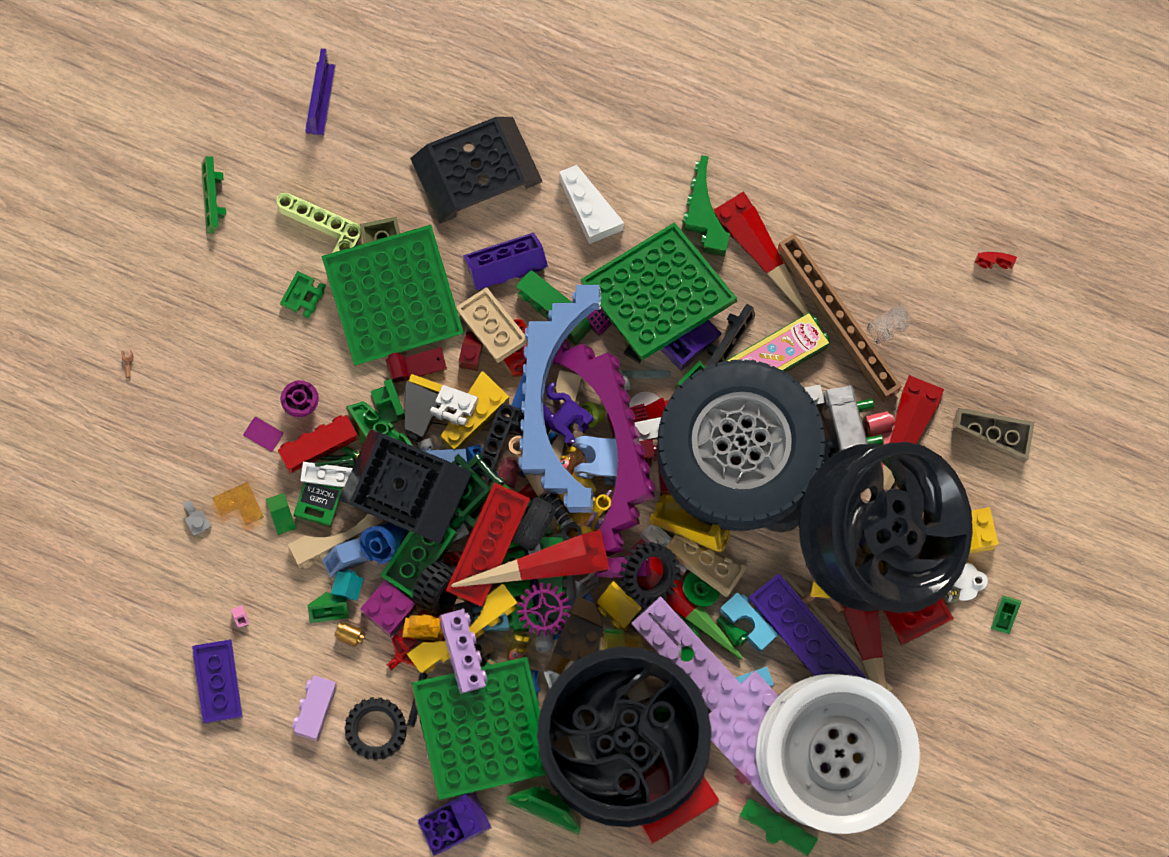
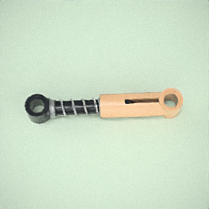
M515 436L509 442L510 452L518 465L519 457H522L523 450L516 451L515 448L520 445V438H523L522 436ZM525 475L537 496L555 506L556 512L553 518L557 519V524L560 525V532L564 540L570 539L568 535L572 531L578 532L577 536L583 534L580 526L568 517V512H565L564 505L560 504L559 498L555 494L546 493L545 488L541 485L542 475Z

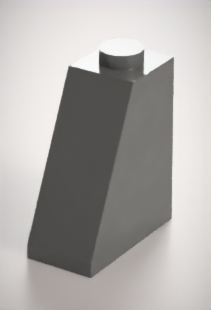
M407 381L405 388V434L413 441H423L435 418L434 415L430 414V409L432 407L439 409L440 407L435 402L438 394Z

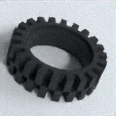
M644 542L643 546L640 544L636 545L637 551L631 549L629 552L632 556L626 555L624 557L628 561L627 564H621V567L625 568V571H620L619 573L620 576L624 577L620 579V583L624 585L622 586L623 591L633 600L645 605H651L659 597H662L664 601L667 600L666 594H673L670 588L677 587V584L673 583L674 580L680 579V576L675 574L680 572V568L676 566L680 564L679 560L675 559L677 556L672 553V550L654 542ZM650 557H658L663 565V574L660 582L650 590L640 589L637 583V572L640 565Z
M370 697L368 700H361V703L355 704L354 708L349 711V715L345 720L344 730L348 744L357 755L367 760L373 759V761H378V759L384 760L388 756L391 757L396 751L400 750V746L405 741L404 739L407 734L405 717L395 703H391L388 699L384 700L382 697L374 699V697ZM372 711H380L387 714L394 723L392 738L386 744L377 747L368 746L363 743L357 732L361 718Z

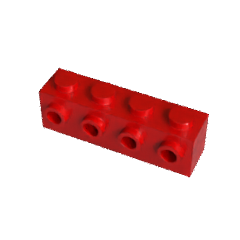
M337 416L331 423L319 425L314 429L315 431L300 435L297 438L298 440L282 444L280 449H278V453L288 473L291 474L301 469L303 462L313 463L358 440L357 433L348 416Z

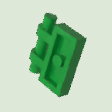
M297 271L280 305L295 313H298L300 307L305 309L302 316L309 319L311 314L315 312L319 299H322L325 294L326 285L319 283L316 288L312 286L315 282L314 278ZM308 293L313 294L310 302L304 301Z

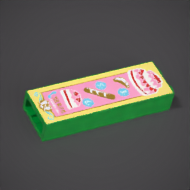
M809 312L727 360L760 361L770 364V366H775L783 370L784 373H787L826 350L830 342L828 335L820 329L818 320L814 316L812 317Z

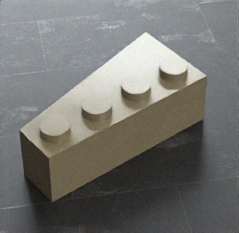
M958 408L955 412L952 430L1025 463L1029 459L1035 422Z

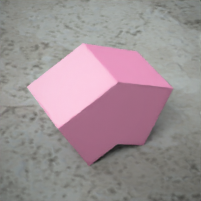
M242 605L231 609L238 628L249 624Z

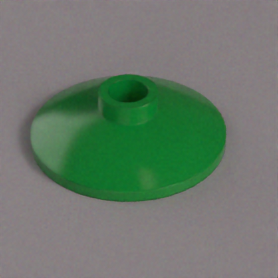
M693 572L689 573L683 581V592L692 604L699 607H709L718 600L720 592Z

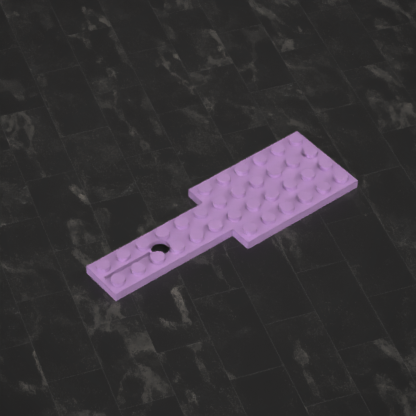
M659 597L631 624L658 654L665 656L683 668L696 683L707 707L711 710L709 713L712 728L711 741L774 810L779 813L781 810L771 800L761 782L756 764V741L760 724L778 695L756 671L740 684L662 597ZM684 646L691 647L694 652L692 660L684 662L679 658V650ZM820 743L816 744L814 748L817 754L822 751ZM826 762L821 764V772L828 767Z

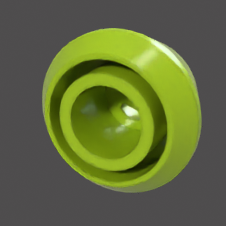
M591 401L585 402L581 408L593 416L594 420L588 423V427L591 428L602 422L605 412L601 405Z

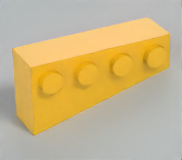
M483 371L468 392V394L478 397L479 401L471 417L463 415V418L468 419L466 426H456L451 424L450 421L441 435V442L449 450L462 449L496 416L500 406L509 404V396Z

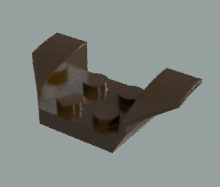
M579 596L576 597L569 612L570 617L566 619L567 624H564L547 667L548 670L559 675L578 659L596 652L604 633V626L595 604Z

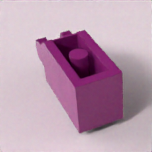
M624 557L607 558L610 568L607 569L608 572L598 571L595 573V577L624 578L619 575L620 571H625L621 564H627L628 561ZM651 558L646 559L640 565L637 577L651 576Z

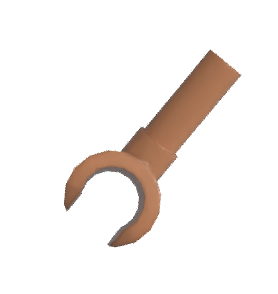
M131 349L130 355L127 357L124 354V350L121 351L122 359L125 362L127 378L131 377L130 365L134 359Z

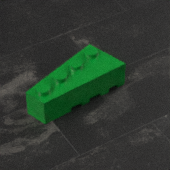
M532 270L516 285L518 297L524 302L527 301L536 312L543 315L548 321L549 310H552V303H573ZM585 317L567 336L575 345L591 330L588 318Z

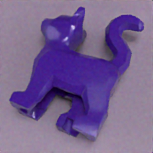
M553 382L547 386L546 395L554 401L564 400V405L553 415L552 411L543 404L545 425L549 426L554 433L563 436L566 445L572 446L575 443V438L569 428L576 423L579 425V430L584 433L589 429L588 423L593 421L594 418L585 409L578 406L571 399L570 395L565 392L554 393L553 390L556 387V383Z

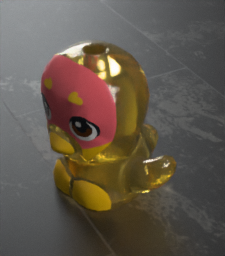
M512 632L511 635L504 638L505 642H511L507 651L508 661L527 657L526 645L531 644L529 635Z

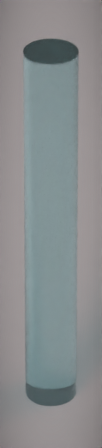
M670 370L620 371V374L623 376L627 375L628 378H670Z

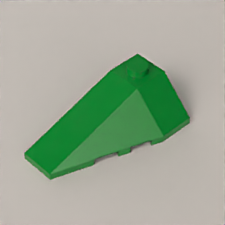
M362 401L346 406V410L362 445L369 430L372 429L413 446L406 435L397 432L390 422L386 423L380 418V414L366 402Z

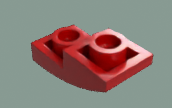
M981 252L977 254L974 263H977L978 266L984 269H992L994 263L1003 269H1012L1017 256L1001 252Z

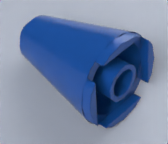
M390 522L369 527L361 533V542H359L361 551L370 561L374 560L378 562L377 564L387 563L393 558L408 534V530Z

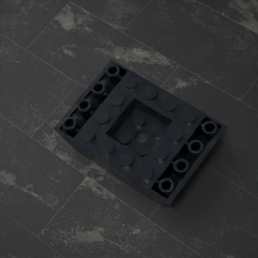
M370 429L339 497V501L441 545L472 472L400 440ZM402 478L404 485L402 488L397 489L395 483L398 479Z

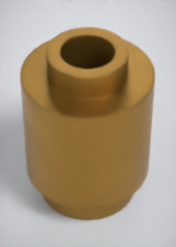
M340 622L334 636L339 641L356 647L357 644H362L365 634H363V629L347 622L345 624Z

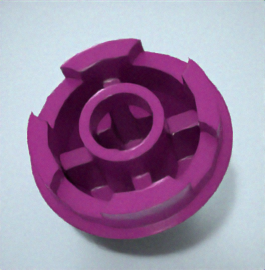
M296 380L289 383L283 389L280 402L287 414L294 417H305L316 409L319 395L311 383Z

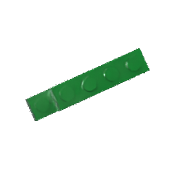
M701 155V159L696 161L694 172H697V176L692 178L690 189H694L693 194L688 195L686 206H689V212L684 213L682 223L686 224L685 230L703 234L701 245L704 246V253L725 257L730 233L725 232L712 208L707 188V164L709 157Z

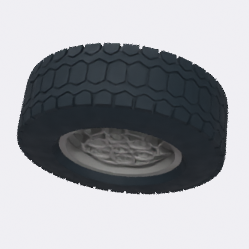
M740 359L718 362L697 371L686 379L673 393L663 411L657 438V461L660 474L676 502L699 521L711 526L712 524L720 525V529L732 531H750L764 528L781 521L793 513L801 505L810 480L821 467L825 452V433L822 419L809 393L788 373H784L783 370L770 366V364L754 360ZM749 421L752 426L747 429L741 423ZM725 425H729L732 427L733 431L730 433H726L723 431L722 427ZM763 435L765 441L757 442L755 436ZM737 440H744L743 444L745 446H738L739 442ZM723 443L727 446V450L719 451L717 445ZM752 453H757L760 456V459L757 461H753L750 459L749 455ZM737 457L741 463L733 465L730 459Z

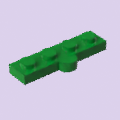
M751 798L748 799L739 815L765 831V838L768 843L777 844L781 840L807 857L818 840Z

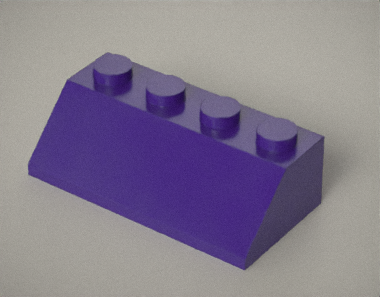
M534 232L463 255L476 290L488 288L497 283L502 284L515 277H523L531 270L539 272L543 268L548 267L543 246Z

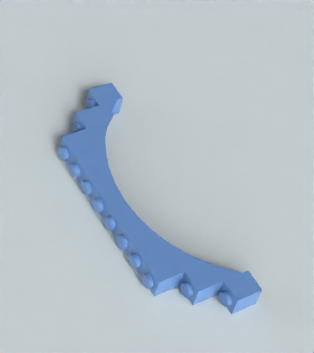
M576 285V292H573L572 295L573 303H552V310H549V321H529V327L525 328V339H528V346L524 347V357L527 358V364L523 366L526 383H523L522 386L525 401H522L524 420H521V431H524L523 438H520V450H523L522 457H519V468H522L524 475H542L541 485L545 488L547 494H565L564 506H567L569 512L593 513V491L591 488H585L574 479L555 455L546 432L543 410L545 383L557 351L570 332L594 310H601L600 286Z

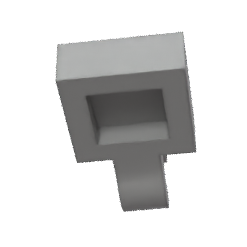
M190 500L183 503L190 515L185 520L194 537L212 528L203 510L196 512Z

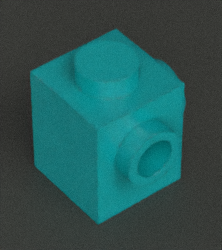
M353 570L337 571L331 594L343 599L358 601L364 578L357 576V572Z

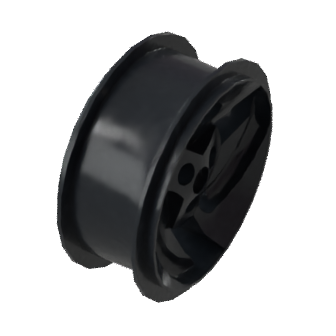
M895 442L883 445L870 443L857 444L840 450L826 460L814 474L802 499L799 516V537L806 566L817 585L831 599L847 608L866 612L886 610L895 613L922 610L938 602L952 589L961 576L970 554L973 526L972 511L966 489L956 471L946 460L922 445L910 442ZM882 463L892 472L898 489L884 490ZM869 488L871 498L865 503L860 495ZM923 513H924V524H923V522H922V515H923ZM859 544L866 557L857 569L854 563L857 558ZM922 549L919 558H918V559H914V558L918 555V553L920 552V550ZM879 561H881L884 565V572L882 575L878 568Z
M615 647L598 650L578 659L559 675L547 692L538 719L537 740L540 758L553 789L570 808L586 819L606 826L631 828L659 821L673 814L690 799L702 782L709 762L712 728L707 704L698 686L683 668L665 656L643 648ZM649 676L659 678L666 683L665 686L656 692L647 706L634 700L622 699L633 686ZM659 708L668 710L671 714L670 719L665 723L657 722L653 717L655 710ZM584 710L591 711L594 715V722L587 727L581 726L577 721L578 715ZM627 713H631L635 717L634 722L631 724H627L623 720L624 715ZM555 731L567 736H586L588 752L593 762L571 758L557 750L554 746ZM624 734L627 735V738L630 737V739L627 740V743H623V740H619L623 738ZM601 740H610L612 743L611 747L606 750L600 747ZM636 747L645 748L646 752L642 757H637L634 754ZM660 754H662L669 775L670 791L666 795L650 802L649 788L642 774L653 767ZM631 775L636 781L635 787L630 791L622 790L618 785L621 776Z

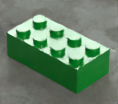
M448 527L440 545L413 532H409L380 576L413 597L412 592L418 577L429 565L441 561L459 533Z

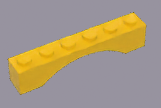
M504 584L487 595L485 605L479 617L469 627L470 633L474 632L476 639L485 633L483 629L488 625L493 627L499 623V617L503 614L508 616L516 610L517 602ZM445 641L423 642L407 654L421 674L424 672L429 674L437 668L435 664L439 661L444 663L450 659Z

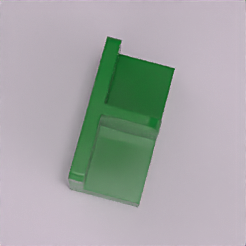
M391 379L384 381L385 386L371 391L380 418L386 423L390 422L392 424L405 419V413Z

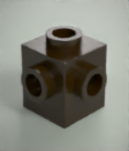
M484 633L476 639V644H474L475 650H481L479 653L482 663L479 664L484 665L489 659H492L490 656L496 650Z

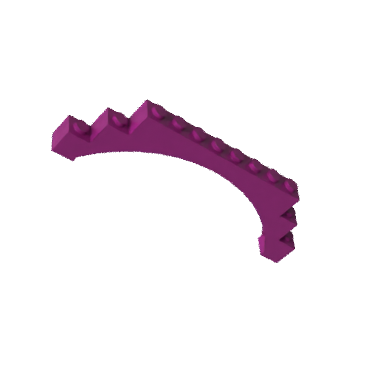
M565 339L551 365L559 364L573 370L594 389L609 414L615 432L618 453L617 479L611 506L599 528L606 555L609 557L625 550L623 546L624 538L620 532L640 524L638 518L640 514L636 505L655 498V486L652 480H650V468L644 459L645 450L639 441L640 433L634 423L635 415L632 409H630V397L624 388L625 380L623 375L620 374L618 358L608 352L595 357L592 348L584 344L571 348L569 341Z

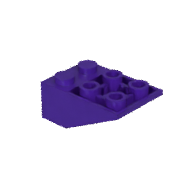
M707 320L660 349V351L682 371L706 350L710 343L712 344L722 333Z
M476 792L464 794L417 820L433 856L492 829Z

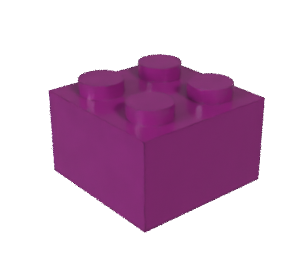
M385 579L360 610L367 619L391 638L404 624L405 618H409L416 610V604Z

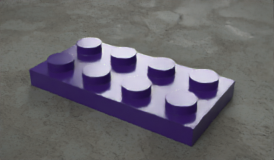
M232 640L192 646L203 724L242 718L243 713Z

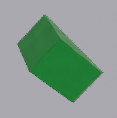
M282 493L267 498L266 501L277 534L281 535L295 530L296 526L285 494Z
M1002 595L996 606L991 629L1010 634L1021 601Z

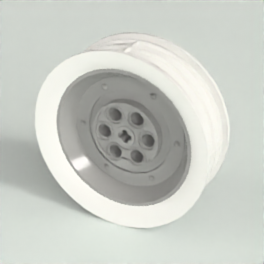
M824 674L801 680L790 686L775 699L760 724L756 741V764L761 782L767 794L786 815L815 829L830 833L847 834L864 831L879 825L902 806L910 794L918 774L920 761L919 740L909 713L890 691L873 681L861 677ZM833 728L836 735L833 739H830L828 731ZM853 733L854 741L849 744L847 736ZM820 743L822 751L817 754L814 748L816 744ZM835 749L840 750V751H839V753H840V756H839V757L834 756V755L836 754V753L834 752ZM858 752L860 760L854 763L853 755ZM826 762L828 769L825 773H822L820 766ZM842 767H845L847 773L843 778H841L839 775V770Z

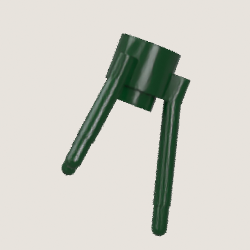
M327 455L319 460L336 461L315 463L316 467L338 465L339 467L353 468L354 466L352 455Z

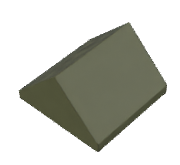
M397 217L360 224L364 244L400 233Z

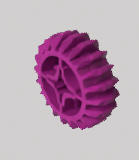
M540 583L539 590H537L535 585H532L534 592L531 593L530 590L526 589L525 592L529 596H520L525 602L524 604L518 602L517 605L522 606L523 610H518L517 614L523 613L524 617H520L519 621H527L523 627L527 628L530 625L529 633L537 629L536 635L540 636L541 630H543L546 637L548 636L547 630H551V633L554 635L556 634L554 627L561 631L562 627L559 623L567 624V621L563 620V616L570 617L569 613H564L565 609H570V606H564V603L568 602L569 599H561L565 593L562 591L557 594V586L551 591V584L548 583L547 589H544L543 583ZM545 593L553 595L559 602V605L550 606L546 601ZM539 594L538 606L528 608L530 600ZM542 599L546 607L554 608V610L546 612L545 620L544 616L541 615L542 612L533 611L542 607ZM560 611L558 619L548 626L549 614ZM528 614H538L541 617L542 626L534 624Z

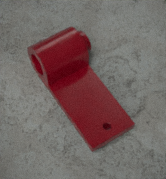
M442 347L407 357L399 353H392L385 360L392 383L407 381L410 379L411 374L421 377L447 370Z

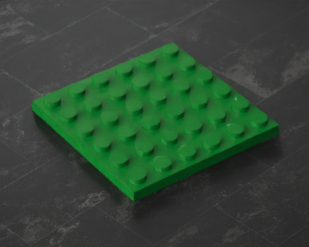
M675 222L580 279L582 285L600 286L601 308L642 361L738 302L734 293Z
M432 225L321 256L354 366L387 357L392 353H401L464 334Z
M527 657L481 667V671L484 670L487 676L486 686L460 694L455 673L411 683L438 800L547 775L540 758L537 740L540 708Z

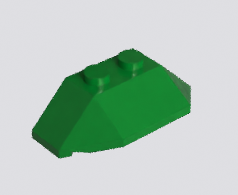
M539 786V788L531 787L507 797L506 803L579 836L581 829L573 809L558 794L557 796L550 794L549 789L543 786Z

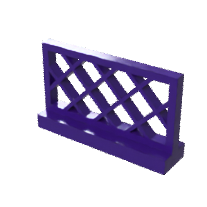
M324 48L320 50L319 62L316 65L305 128L307 134L322 136L325 133L336 70L335 64H329L327 49Z

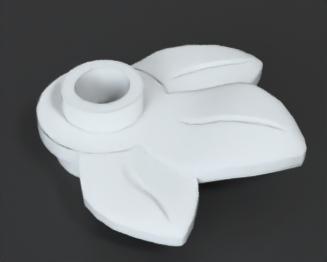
M966 563L961 576L954 585L961 589L959 600L967 601L975 598L978 591L983 590L987 586L988 579L984 573L977 571L974 565ZM975 578H980L982 582L980 584L976 583Z

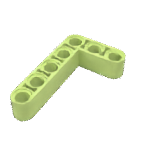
M281 193L277 197L276 201L280 213L339 239L332 253L340 251L345 247L351 248L360 245L362 234L358 224L289 193ZM284 201L290 202L288 206L284 207L281 205ZM300 209L307 210V212L304 214L298 213ZM318 216L324 217L320 222L315 221ZM334 224L341 225L339 229L332 228ZM355 231L358 235L351 237L349 233Z

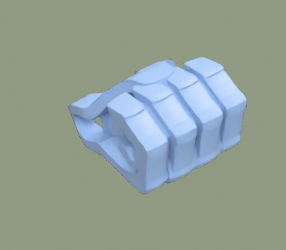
M591 436L576 438L575 448L583 452L587 458V463L574 467V475L585 479L605 476V484L615 486L618 469L616 439Z

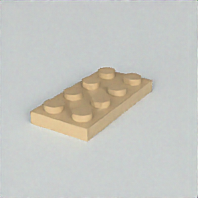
M487 287L456 307L458 314L497 363L528 344L525 334Z

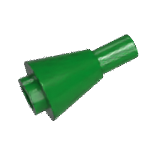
M722 616L716 619V622L724 629L734 647H741L746 643L748 639L747 632L731 623L729 624Z

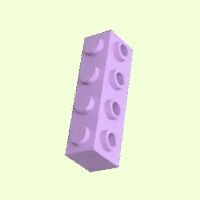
M464 609L441 615L439 617L460 694L485 687L487 676L484 670L481 671L479 664L482 663L479 651L476 652L474 647L476 638L474 632L470 633L468 626L471 624L469 614L465 613Z

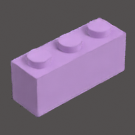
M314 675L312 680H308L305 691H308L306 698H302L299 704L300 715L295 717L292 725L296 735L318 742L337 688L336 682Z

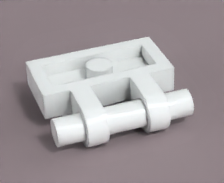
M443 385L435 401L441 407L439 409L432 407L430 414L436 416L437 419L451 421V424L456 426H466L468 419L463 418V415L471 417L479 399L471 394ZM448 409H451L453 411H456V413L451 414L447 411Z

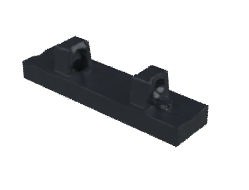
M746 304L739 316L732 313L729 314L727 321L732 327L718 347L711 343L708 346V354L712 357L706 364L707 366L723 362L727 359L755 316L754 308L751 305Z

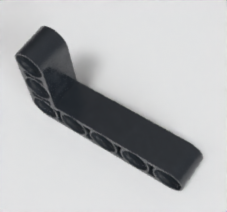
M508 404L499 407L480 454L484 458L483 461L492 470L508 431L512 430L522 435L524 431H521V424L519 423V420H524V413H522L521 409ZM501 413H507L509 418H503ZM545 425L548 435L551 428ZM494 430H501L503 434L497 435ZM493 446L496 451L491 452L487 447ZM475 466L474 471L488 484L489 477L478 466Z

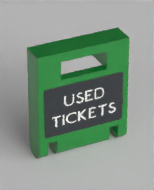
M304 482L293 514L294 517L331 527L343 487L337 488L335 486ZM307 507L324 512L323 518L306 514Z

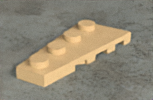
M676 534L666 547L677 556L675 559L679 560L680 564L725 597L730 594L747 569L742 564L739 566L733 563V560L715 555V552L709 549L699 548L698 544Z

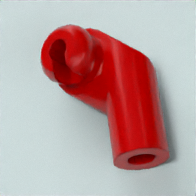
M448 552L444 556L445 563L458 564L463 552Z

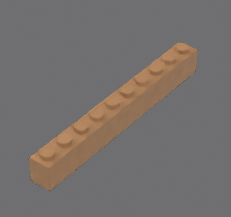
M795 233L781 241L777 249L780 256L881 400L885 402L898 394L902 385Z

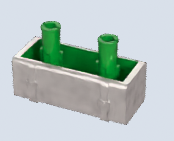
M852 385L824 391L825 403L821 405L822 415H824L829 439L832 440L835 451H833V454L857 444H884L882 435L866 438L860 413L874 411L872 399L856 402Z

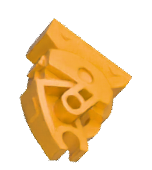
M429 615L406 617L403 637L441 642L443 631L440 619Z

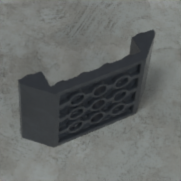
M513 117L491 118L426 144L410 158L439 224L456 218L457 211L522 185L527 189L543 182ZM471 144L474 146V149L471 152H467L463 149L464 146ZM474 160H478L481 162V166L474 168L471 166V163ZM485 176L489 181L486 184H481L478 179Z

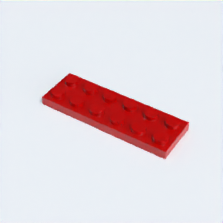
M494 482L446 589L447 592L480 607L483 606L492 583L452 587L451 585L501 566L530 498Z

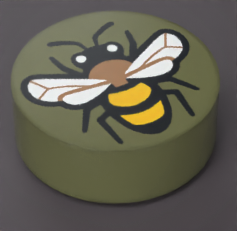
M953 586L942 598L946 604L951 605L959 599L960 592L957 587Z

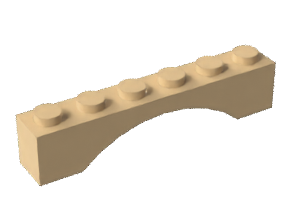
M560 370L555 393L565 392L579 406L580 400H577L578 393L582 394L584 382H581L582 377ZM558 400L560 408L564 405V400ZM561 435L557 436L552 445L554 453L559 460L561 456L566 458V454L563 451L564 447H568L564 442L565 438Z
M367 513L356 526L344 533L330 537L303 536L289 543L288 547L299 569L302 567L306 569L314 565V561L320 558L324 560L334 546L361 538V533L367 528L387 521Z

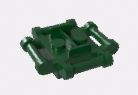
M457 454L452 463L471 471L472 475L456 509L460 515L458 517L454 515L451 521V526L454 530L459 529L465 520L474 528L479 515L475 518L471 515L487 500L494 482L501 486L505 483V480L502 477H498L483 461L484 458L480 454L475 455L468 463L460 454ZM475 466H478L493 482L490 486L473 470Z

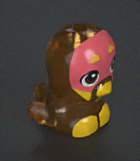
M569 446L567 454L561 456L560 462L573 475L574 467H577L580 463H586L585 454L580 449Z

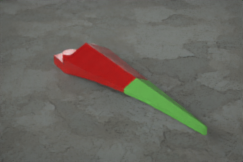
M641 538L631 549L637 551L635 546L638 544L643 546L645 541ZM628 551L623 557H625L626 555L631 557L632 555ZM650 557L651 576L637 577V583L643 590L654 588L662 578L663 565L658 557ZM680 579L674 580L673 583L677 584V587L670 588L673 594H666L668 599L665 602L676 613L699 628L735 657L743 659L742 655L702 607L692 604L686 598L683 592V583Z

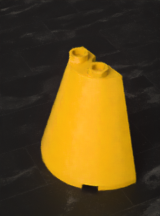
M662 494L660 501L656 502L654 514L652 513L650 517L651 525L658 526L717 552H722L726 548L731 530L720 529V525H707L694 518L676 502L671 494Z

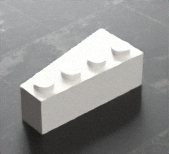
M577 165L559 172V181L589 244L624 230L622 219Z

